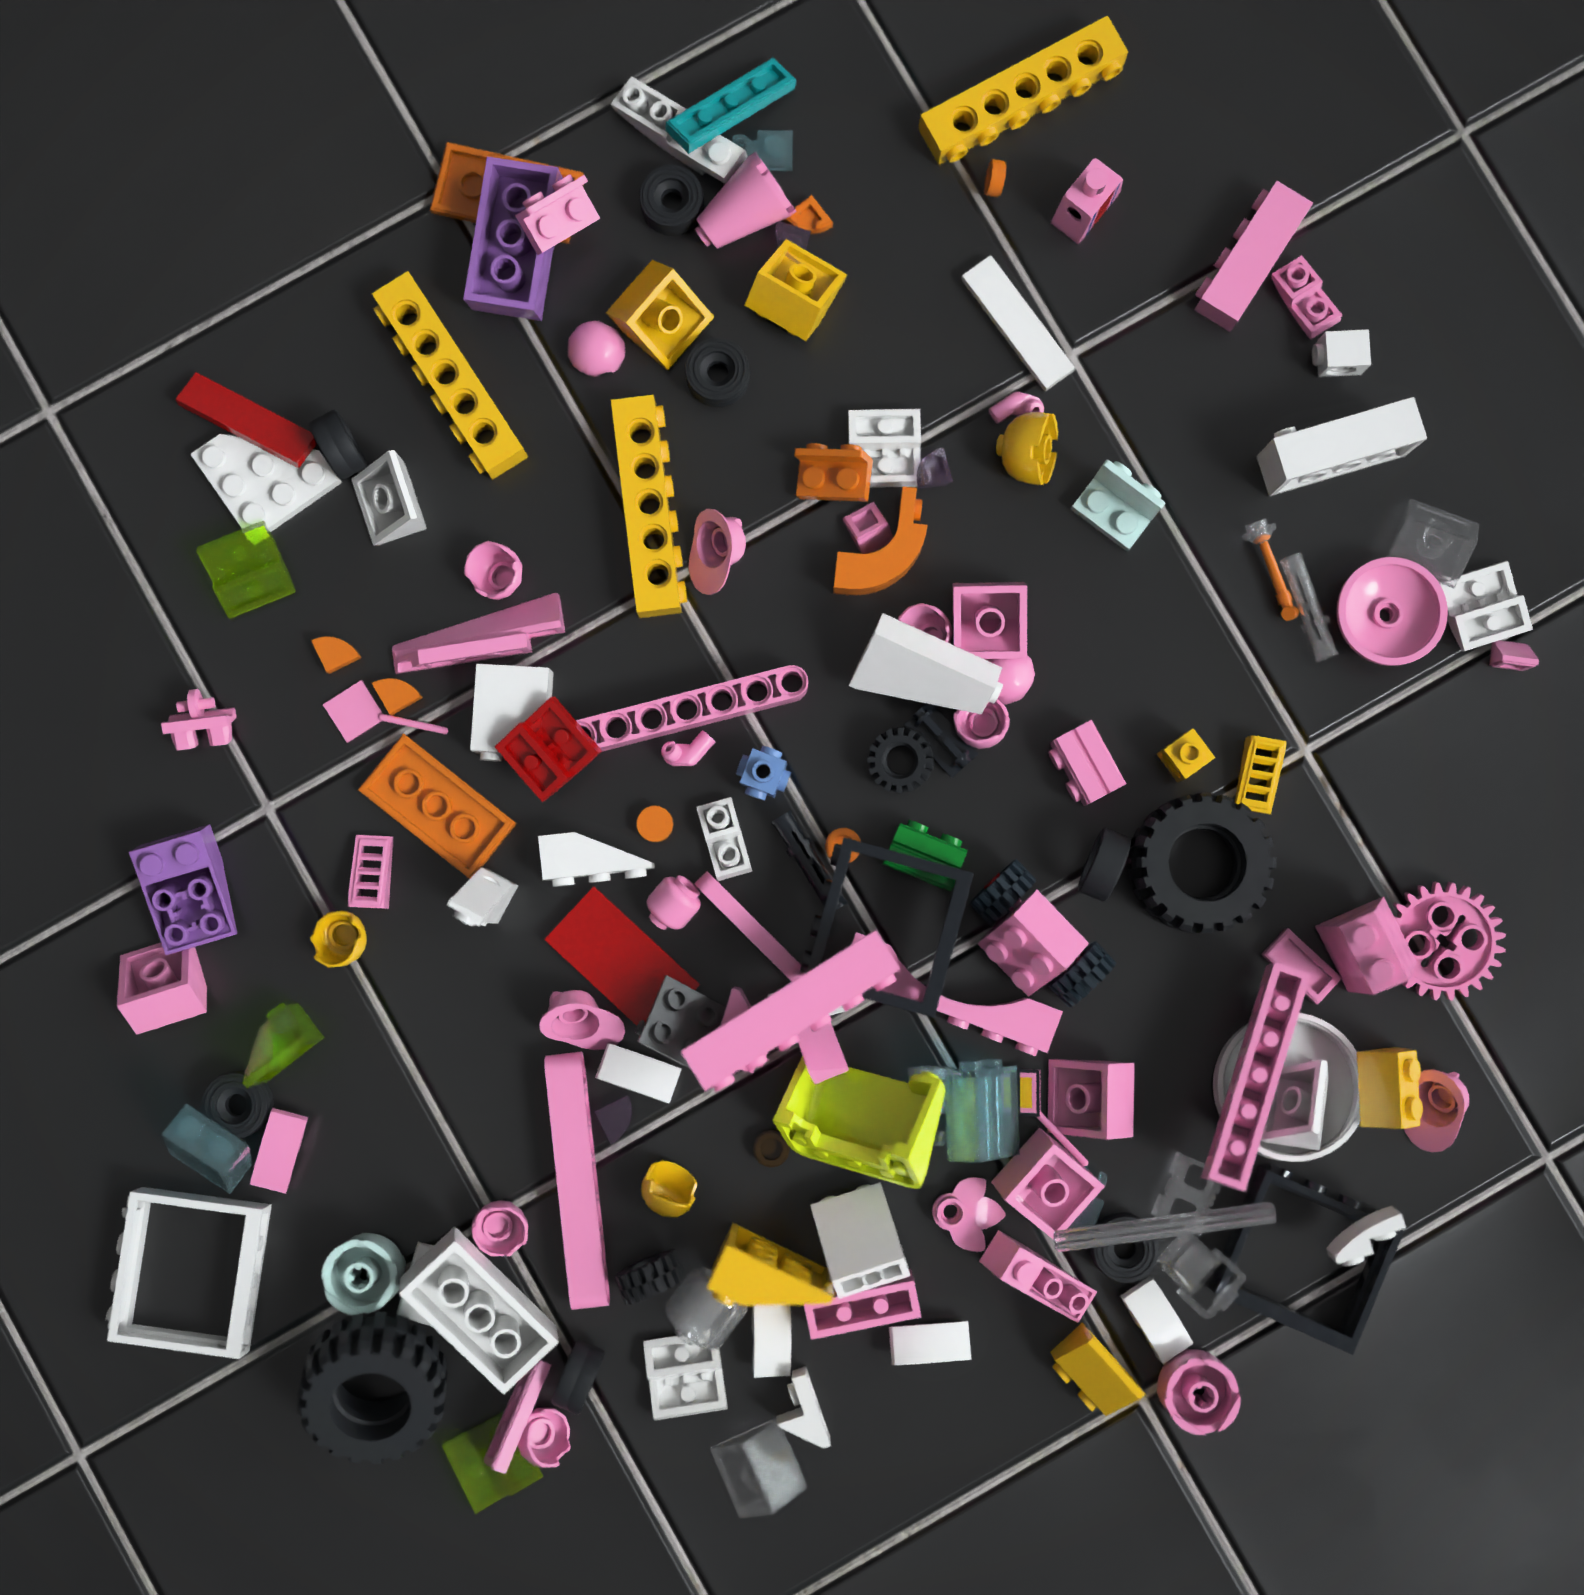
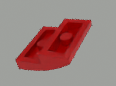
M555 696L550 697L526 721L519 723L494 746L542 802L552 796L602 752L599 746Z

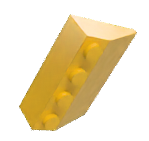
M733 1222L713 1262L707 1289L713 1291L711 1296L728 1306H733L734 1302L742 1306L831 1304L834 1298L833 1283L828 1268Z

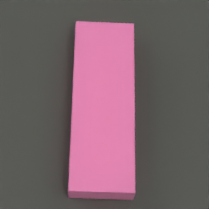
M542 1359L516 1383L484 1457V1463L495 1471L503 1474L506 1473L548 1375L551 1364Z

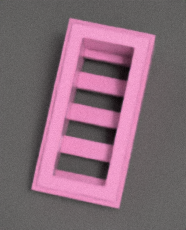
M356 835L348 893V907L389 909L393 837ZM364 846L383 847L382 854L364 853ZM363 861H381V868L363 867ZM363 875H380L379 883L362 882ZM362 889L378 890L377 897L361 896Z

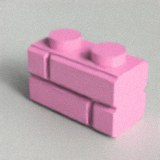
M1092 720L1050 742L1052 750L1048 751L1050 759L1058 771L1062 768L1064 769L1070 780L1065 783L1066 788L1075 802L1081 800L1083 806H1086L1126 784Z

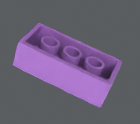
M487 156L464 293V301L472 310L542 321L554 246L537 255L515 215L526 209L522 202L539 192H542L544 197L555 192L552 185L563 179L558 167Z

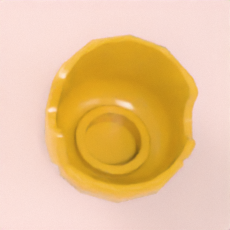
M341 910L328 912L320 918L310 937L316 952L314 959L322 965L331 968L347 966L360 958L366 948L367 936L364 925L358 916Z
M664 1160L654 1162L649 1167L642 1181V1198L645 1200V1204L658 1215L677 1218L688 1212L694 1203L697 1181L687 1169L674 1162Z

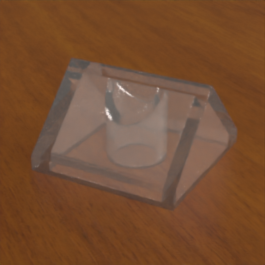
M1410 498L1387 557H1399L1414 561L1433 574L1440 584L1454 589L1478 543L1479 523Z
M776 1418L710 1447L739 1518L774 1514L807 1489V1484L783 1429L776 1425Z

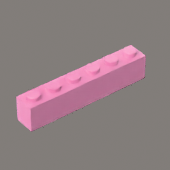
M875 930L686 1047L681 1053L703 1089L706 1091L713 1087L718 1092L735 1081L732 1074L741 1068L746 1067L748 1072L765 1063L768 1060L765 1053L773 1048L778 1047L782 1052L800 1041L797 1033L810 1026L813 1032L832 1021L829 1014L842 1006L846 1012L864 1001L861 994L874 986L878 992L896 981L897 979L893 974L900 970Z

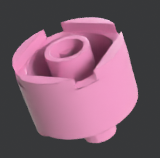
M1185 1349L1166 1362L1160 1371L1157 1385L1158 1397L1171 1418L1183 1430L1195 1435H1206V1433L1219 1432L1226 1429L1236 1418L1241 1404L1237 1381L1233 1373L1214 1355L1202 1350ZM1196 1388H1203L1205 1390L1202 1395L1197 1393L1193 1395V1391Z

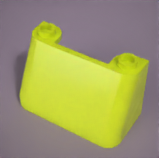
M802 1056L773 1118L774 1124L787 1145L804 1157L908 1188L919 1189L927 1174L945 1096V1087L942 1080L933 1073L923 1071L920 1074H913L907 1083L848 1067L849 1071L814 1084Z

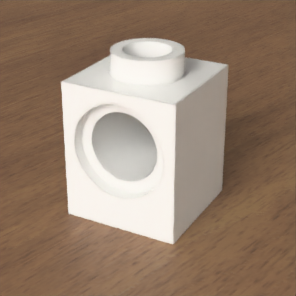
M1369 329L1326 331L1316 344L1313 345L1312 362L1314 366H1318V377L1361 375L1371 365Z

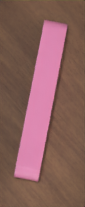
M789 665L576 721L583 729L590 730L592 740L603 752L796 702L807 693L808 676L801 667ZM789 675L798 676L803 683L802 687L796 692L786 691L782 687V681L785 677ZM754 684L763 685L768 691L767 696L757 702L750 700L747 696L750 686ZM719 693H726L732 697L731 706L724 711L716 710L712 706L713 698ZM685 702H692L697 706L696 715L689 720L681 719L677 713L679 706ZM650 711H657L662 715L661 724L654 729L645 728L643 725V718ZM615 720H622L627 725L625 734L619 738H612L608 734V727Z
M582 1051L546 1055L544 1061L571 1309L609 1306L610 1290L584 1055Z

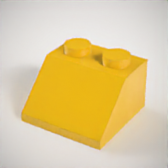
M786 239L758 271L745 306L755 311L759 316L767 318L786 329L790 334L807 341L825 316L844 283L847 274Z
M654 260L649 262L606 312L630 340L667 370L714 318L673 268Z
M1391 1047L1357 1052L1360 1126L1391 1129L1420 1126L1423 1106L1419 1098L1418 1080L1421 1068L1417 1061L1416 1050Z
M1083 1322L1050 1352L1056 1361L1052 1366L1053 1369L1067 1384L1073 1380L1081 1388L1077 1395L1092 1412L1098 1407L1105 1416H1108L1140 1400L1145 1395L1132 1376Z

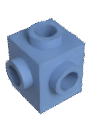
M762 746L760 751L752 748L750 756L743 754L736 775L741 776L740 785L746 788L745 794L765 801L766 796L775 798L777 790L784 792L791 772L785 770L787 761L781 759L782 752ZM766 765L769 767L770 775L767 778H759L756 775V770L759 766Z

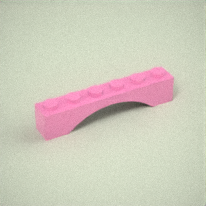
M855 932L850 945L865 937V935ZM884 943L900 970L893 974L897 980L881 991L922 1002L926 986L914 978L905 968L891 945ZM940 996L937 1011L949 1015L948 1023L966 1030L971 1023L983 1028L982 1036L1002 1043L1004 1037L1017 1041L1015 1049L1036 1056L1038 1050L1048 1053L1063 1011L1025 997L1007 1003L977 1005L965 1004Z

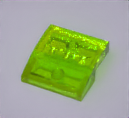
M264 520L197 547L196 553L213 582L212 589L229 619L296 593L287 567Z
M504 1412L441 1445L475 1514L507 1495L512 1496L544 1477L538 1466L532 1465L520 1455L518 1446L505 1474L493 1470L484 1463V1457Z

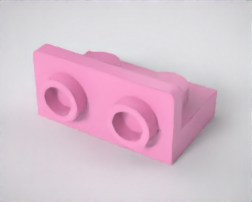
M570 174L552 185L555 192L551 195L544 197L542 192H539L522 202L526 209L515 216L537 255L600 219L582 187L583 184L588 182L585 175L574 181Z

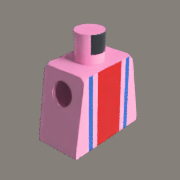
M1094 158L1063 196L1051 224L1075 243L1079 244L1120 194L1123 179L1100 160ZM1077 210L1081 215V219L1074 217L1070 211Z

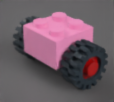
M1015 859L1000 873L996 874L969 903L989 925L999 919L1007 910L1010 911L980 940L978 945L1028 997L1050 981L1048 987L1068 1008L1072 1007L1082 998L1086 997L1091 990H1094L1098 986L1097 984L1103 981L1106 975L1113 970L1117 962L1097 941L1089 944L1038 890L1033 892L1024 901L1019 899L1032 887L1037 879Z

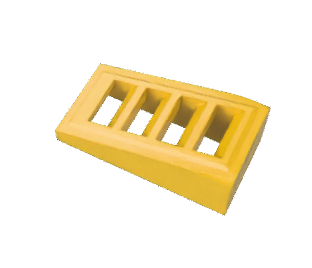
M1255 735L1245 738L1235 797L1236 804L1243 803L1252 812L1271 814L1284 760L1286 741ZM1256 749L1272 751L1271 757L1255 755ZM1253 763L1270 766L1269 772L1253 770ZM1249 779L1266 780V787L1248 784ZM1246 792L1265 795L1264 802L1246 799Z

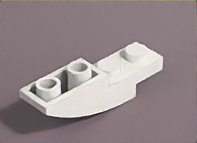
M632 76L611 103L612 108L641 133L701 175L706 172L726 184L748 157L745 149L721 135L688 154L665 131L666 122L685 111L686 108Z

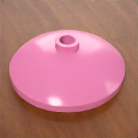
M1385 557L1364 564L1346 580L1337 601V621L1343 638L1358 655L1379 665L1399 666L1422 658L1437 645L1447 623V601L1438 580L1422 565L1404 558ZM1380 610H1385L1389 613L1388 622L1380 618Z

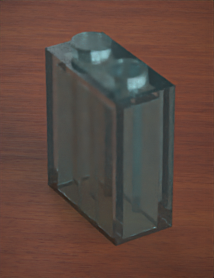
M980 1059V1061L959 1062L958 1069L944 1070L947 1161L979 1163L1020 1155L1017 1067L1002 1065V1059Z
M188 1104L184 1105L162 1134L168 1151L172 1156L229 1194H231L253 1165L248 1144Z

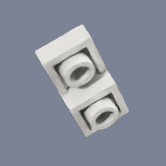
M729 797L698 806V815L717 880L721 881L752 872L732 798Z
M607 1043L595 1078L661 1102L670 1103L681 1068Z
M1389 1206L1363 1217L1346 1228L1326 1248L1328 1256L1336 1264L1342 1263L1343 1266H1351L1363 1262L1364 1256L1374 1254L1370 1239L1373 1238L1376 1241L1387 1240L1396 1235L1395 1231L1406 1228L1402 1214L1394 1207Z
M1151 1276L1120 1296L1135 1324L1142 1330L1153 1352L1162 1364H1165L1193 1344L1174 1309Z
M752 1305V1372L754 1378L790 1376V1305Z
M968 1321L889 1327L892 1365L971 1360Z

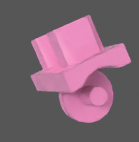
M193 689L188 691L187 701L176 703L178 712L189 711V713L170 715L167 722L161 723L163 734H171L174 746L178 751L195 748L199 744L196 730L207 729L210 746L228 744L232 740L231 723L237 716L235 707L204 711V709L215 708V699L213 697L203 699L200 690Z

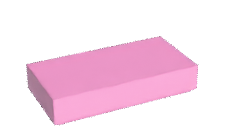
M1285 928L1261 954L1270 963L1278 962L1311 973L1305 996L1316 1005L1342 979L1289 928Z

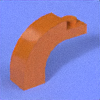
M902 487L897 532L884 548L869 554L837 552L833 594L866 595L875 593L893 585L911 569L921 552L928 527L925 524L913 523L914 520L920 521L923 499H916L917 488Z

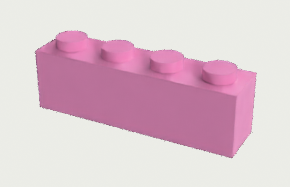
M1279 181L1275 182L1270 192L1263 188L1251 207L1257 211L1251 221L1244 218L1233 235L1238 240L1233 250L1225 247L1216 261L1214 267L1218 268L1219 272L1213 280L1206 277L1195 294L1201 300L1194 310L1231 332L1311 208L1313 202Z

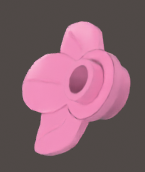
M969 1177L961 1180L952 1193H945L939 1196L932 1207V1215L937 1225L942 1229L950 1231L951 1237L957 1246L973 1252H981L986 1248L982 1230L996 1225L1006 1216L1004 1210L996 1201L984 1196L986 1180L983 1178ZM947 1205H954L957 1208V1213L953 1217H946L943 1213L944 1208Z

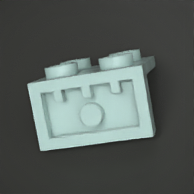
M1106 459L1093 480L1073 504L1071 510L1128 552L1151 520L1165 505V502L1160 499L1161 494L1153 486L1147 483L1141 485L1133 479L1131 471L1125 465L1117 461L1112 463Z

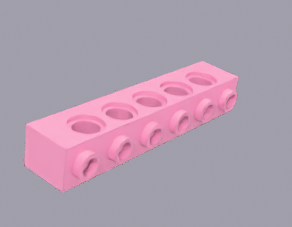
M1278 962L1266 965L1201 1178L1235 1190H1246L1311 973Z

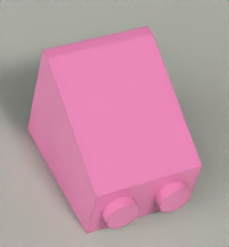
M1384 896L1315 926L1348 992L1375 995L1410 980L1417 961Z

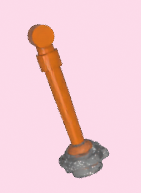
M1262 519L1245 526L1248 533L1242 535V538L1245 541L1259 544L1277 593L1275 596L1278 604L1283 609L1281 611L1282 618L1286 621L1296 619L1299 615V610L1292 604L1291 593L1289 590L1287 591L1268 543L1273 531L1276 530V524L1268 525L1267 519Z

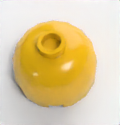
M1044 412L1024 413L1017 416L1007 426L1004 435H999L996 445L997 455L1002 456L1004 468L1017 481L1032 485H1043L1049 482L1057 452H1052V440H1058V427L1055 415Z

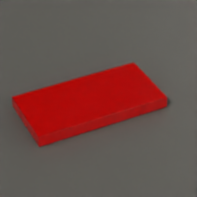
M595 886L544 939L636 1026L641 1020L646 1022L666 975L693 990H696L701 985Z

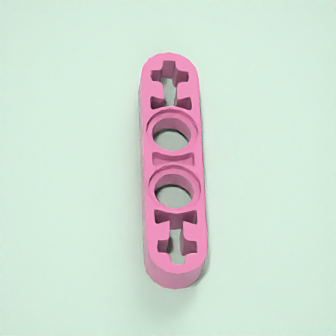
M708 871L694 883L791 981L805 974L800 972L801 964Z

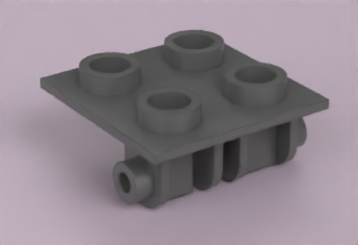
M666 975L646 1022L641 1020L636 1026L635 1033L639 1035L638 1042L691 1069L681 1051L719 1028L726 1007Z

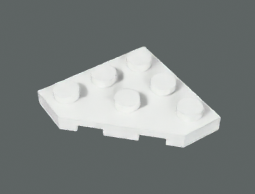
M224 434L217 435L191 453L195 462L253 543L259 541L342 483L319 450H312L299 469L240 437Z

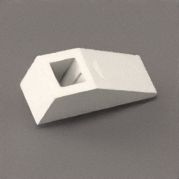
M576 832L538 836L542 879L546 881L552 880L553 887L574 885V878L586 876L589 878V883L610 881V874L622 872L625 873V879L646 877V870L655 869L654 863Z
M481 867L449 900L447 905L456 910L453 915L454 917L471 926H474V924L486 926L487 923L498 924L518 885L487 868Z

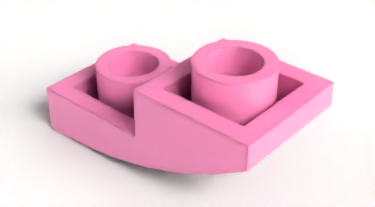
M1302 255L1272 273L1271 278L1279 294L1310 340L1340 322L1341 312L1321 289L1322 279Z
M272 1108L250 1185L286 1194L297 1154L301 1147L308 1117Z

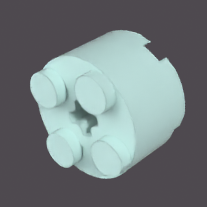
M361 1233L348 1239L329 1254L323 1265L322 1279L327 1300L337 1310L348 1315L368 1314L379 1310L399 1291L400 1277L405 1273V1258L398 1247L382 1235ZM362 1267L368 1271V1278L366 1280L360 1278L362 1273L360 1269Z

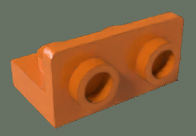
M809 443L806 448H795L794 456L800 460L796 496L799 499L868 502L873 459L862 450V447L843 444L840 449H828V446L823 444Z

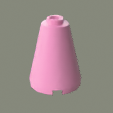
M753 152L696 218L700 225L695 230L707 247L713 243L718 249L786 219L797 211L790 200L786 198L782 188L756 152Z

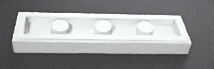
M991 255L962 275L961 280L1044 391H1047L1074 371L1075 367Z

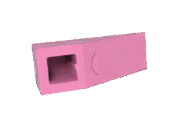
M999 1230L979 1261L1000 1280L1076 1323H1079L1097 1293L1093 1288Z

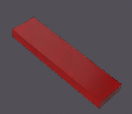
M197 372L176 398L179 406L298 469L317 444L312 432Z

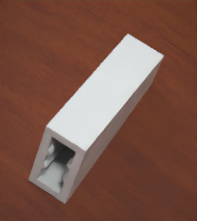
M882 613L858 662L849 686L858 690L982 714L988 702L995 704L1000 695L1003 684L998 682L1002 667Z

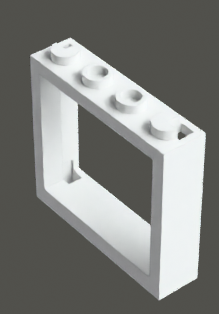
M147 1187L130 1191L126 1207L122 1208V1216L126 1218L124 1232L120 1234L116 1246L117 1255H120L118 1269L115 1270L111 1279V1291L114 1292L113 1305L108 1309L105 1320H109L107 1341L240 1359L247 1354L251 1346L272 1204ZM151 1203L246 1215L228 1337L132 1324Z

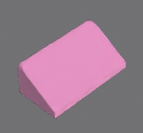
M831 1021L814 1032L809 1026L797 1033L800 1039L798 1045L814 1084L849 1071Z

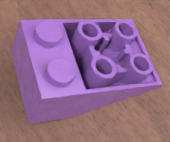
M210 824L142 844L129 852L165 955L237 934L223 860Z

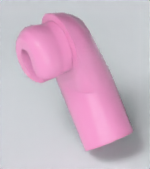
M1013 392L988 410L993 420L999 424L1012 414L1019 416L1028 412H1044V405L1039 398L1033 395Z
M702 730L691 744H675L674 741L666 742L661 749V755L665 762L672 766H694L714 745L715 740Z

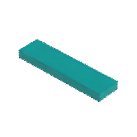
M771 58L668 120L665 131L689 154L795 89L796 79L774 58Z

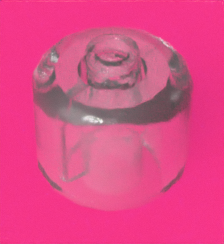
M696 1266L688 1273L686 1279L682 1281L667 1301L665 1313L670 1323L676 1328L675 1334L688 1345L696 1344L703 1349L717 1350L724 1344L745 1316L748 1306H742L736 1302L733 1303V1306H728L714 1299L711 1296L713 1291L707 1289L711 1269Z

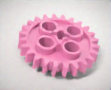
M1436 881L1432 883L1431 892H1428L1424 886L1418 885V897L1405 892L1404 896L1407 904L1403 906L1394 902L1393 906L1399 912L1397 917L1394 916L1407 944L1411 937L1421 934L1424 937L1425 945L1421 951L1413 953L1417 964L1410 980L1402 985L1410 988L1417 983L1416 994L1423 996L1429 988L1430 997L1434 1000H1438L1441 991H1444V995L1450 1001L1454 1000L1455 990H1458L1464 997H1468L1469 985L1479 990L1483 989L1479 978L1483 976L1492 980L1494 977L1488 970L1489 966L1501 967L1502 965L1493 958L1494 954L1506 951L1505 948L1496 945V940L1506 937V934L1494 930V927L1503 922L1502 919L1498 917L1489 918L1495 907L1491 904L1481 907L1480 905L1484 899L1482 894L1477 893L1469 898L1470 887L1463 886L1457 893L1456 884L1453 882H1448L1445 891L1442 890L1440 883ZM1439 906H1445L1448 911V918L1444 923L1435 925L1432 920L1434 909ZM1464 915V921L1453 929L1458 921V917ZM1468 929H1475L1478 935L1476 943L1470 947H1464L1461 941L1463 933ZM1439 934L1447 936L1446 939L1450 943L1446 948L1439 946L1440 943L1436 939ZM1432 954L1428 964L1422 967L1421 962ZM1451 957L1454 962L1452 972L1448 975H1440L1438 972L1439 962L1443 958Z

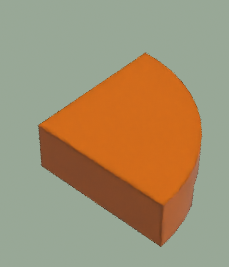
M812 195L795 207L796 213L784 219L785 223L794 230L807 234L821 233L833 227L832 220Z
M319 637L311 640L326 672L329 674L361 659L360 654L354 647L339 638Z
M388 678L372 683L390 715H394L423 698L413 686L402 680Z

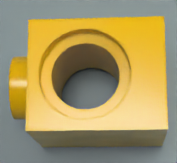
M1194 728L1185 732L1156 753L1177 782L1187 779L1215 758Z

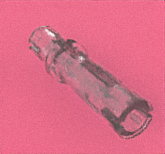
M1297 553L1280 560V564L1285 572L1292 596L1303 622L1300 625L1302 633H1307L1316 657L1315 660L1320 662L1332 658L1339 653L1335 648L1327 626L1330 623L1329 617L1323 615L1314 586L1303 561L1302 553ZM1297 577H1299V580H1300V582H1301V585H1302L1303 591H1304V593H1305L1307 602H1306V600H1305L1304 594H1303V592H1302V589H1301V586H1300V583H1299ZM1316 626H1317V629H1318V632H1319V634H1320L1321 639L1319 638V635H1318V633H1317Z

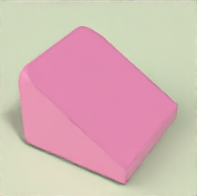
M874 502L842 518L861 554L872 553L887 545L893 539L888 522Z
M1501 640L1492 642L1489 663L1492 667L1526 671L1539 664V659L1527 644Z

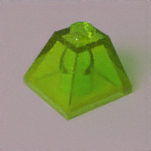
M281 1003L266 1015L269 1021L259 1028L242 1081L246 1088L267 1083L325 1038L299 1003L289 1004L288 1006L285 1003Z

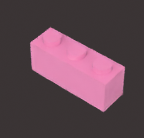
M908 1269L910 1273L908 1277L840 1299L833 1285L834 1298L831 1304H804L811 1340L920 1318L921 1313L912 1270Z

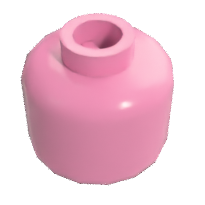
M678 875L676 878L672 876L665 877L647 898V907L651 912L649 915L650 920L663 930H666L667 927L675 930L684 928L700 908L699 889L684 876Z

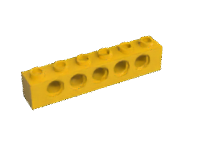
M1107 15L920 115L918 130L938 165L948 160L950 163L958 161L967 154L968 149L978 144L980 146L988 145L999 136L1000 132L1010 127L1012 130L1020 128L1029 121L1030 116L1040 111L1042 113L1052 111L1061 103L1062 99L1070 95L1077 97L1091 88L1092 83L1102 78L1105 81L1114 78L1122 71L1128 50ZM1087 57L1094 64L1085 65L1078 58ZM1055 73L1060 75L1063 80L1058 82L1052 81L1047 75ZM1027 90L1032 94V97L1022 98L1016 91ZM995 106L1001 110V113L993 115L988 113L985 108ZM963 122L968 124L971 129L960 131L955 128L954 124Z
M409 271L373 292L372 295L379 304L373 310L385 327L389 324H392L397 335L392 337L393 341L403 356L410 353L417 364L411 367L422 385L429 382L436 392L430 398L441 415L449 412L455 422L449 427L460 444L467 441L474 452L468 456L478 472L481 474L487 471L493 480L528 458L522 445ZM407 314H417V319L414 323L410 325L402 324V320ZM426 343H436V348L431 354H421V348ZM452 371L456 373L451 383H439L440 377L445 372ZM463 402H475L471 412L467 414L458 412L459 406ZM482 431H494V437L490 442L485 444L477 442L478 435Z
M654 394L611 400L636 612L639 618L682 613L681 603L687 602L685 581H678L677 568L683 567L680 545L674 546L672 532H679L676 510L669 511L668 497H674L672 475L665 476L663 462H670L667 440L661 441L659 427H666L663 405L656 406ZM638 430H647L651 433L649 440L645 443H636L632 440V437ZM645 464L655 467L654 474L647 479L636 475L638 468ZM648 499H654L660 503V506L655 513L646 514L641 511L643 502ZM652 534H659L664 538L662 546L658 549H649L645 546L646 539ZM656 569H663L669 573L668 579L661 585H654L649 581L650 574Z

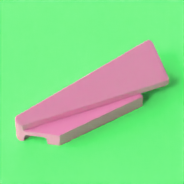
M553 593L396 644L392 647L395 674L531 653L530 638L565 633L560 596L558 593Z

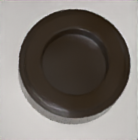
M769 1129L757 1136L753 1152L757 1161L763 1166L777 1167L787 1160L790 1147L778 1130Z

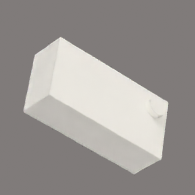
M1411 397L1296 431L1295 427L1282 429L1274 433L1275 438L1257 455V459L1268 494L1272 496L1404 457L1427 439V435L1415 398Z
M455 1226L400 1277L399 1295L503 1394L559 1343L557 1326Z

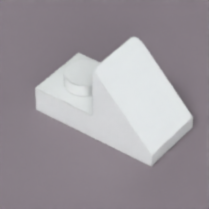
M804 1366L793 1370V1382L787 1384L794 1406L801 1404V1407L778 1415L776 1417V1425L819 1447L827 1448L831 1446L830 1435L807 1368Z

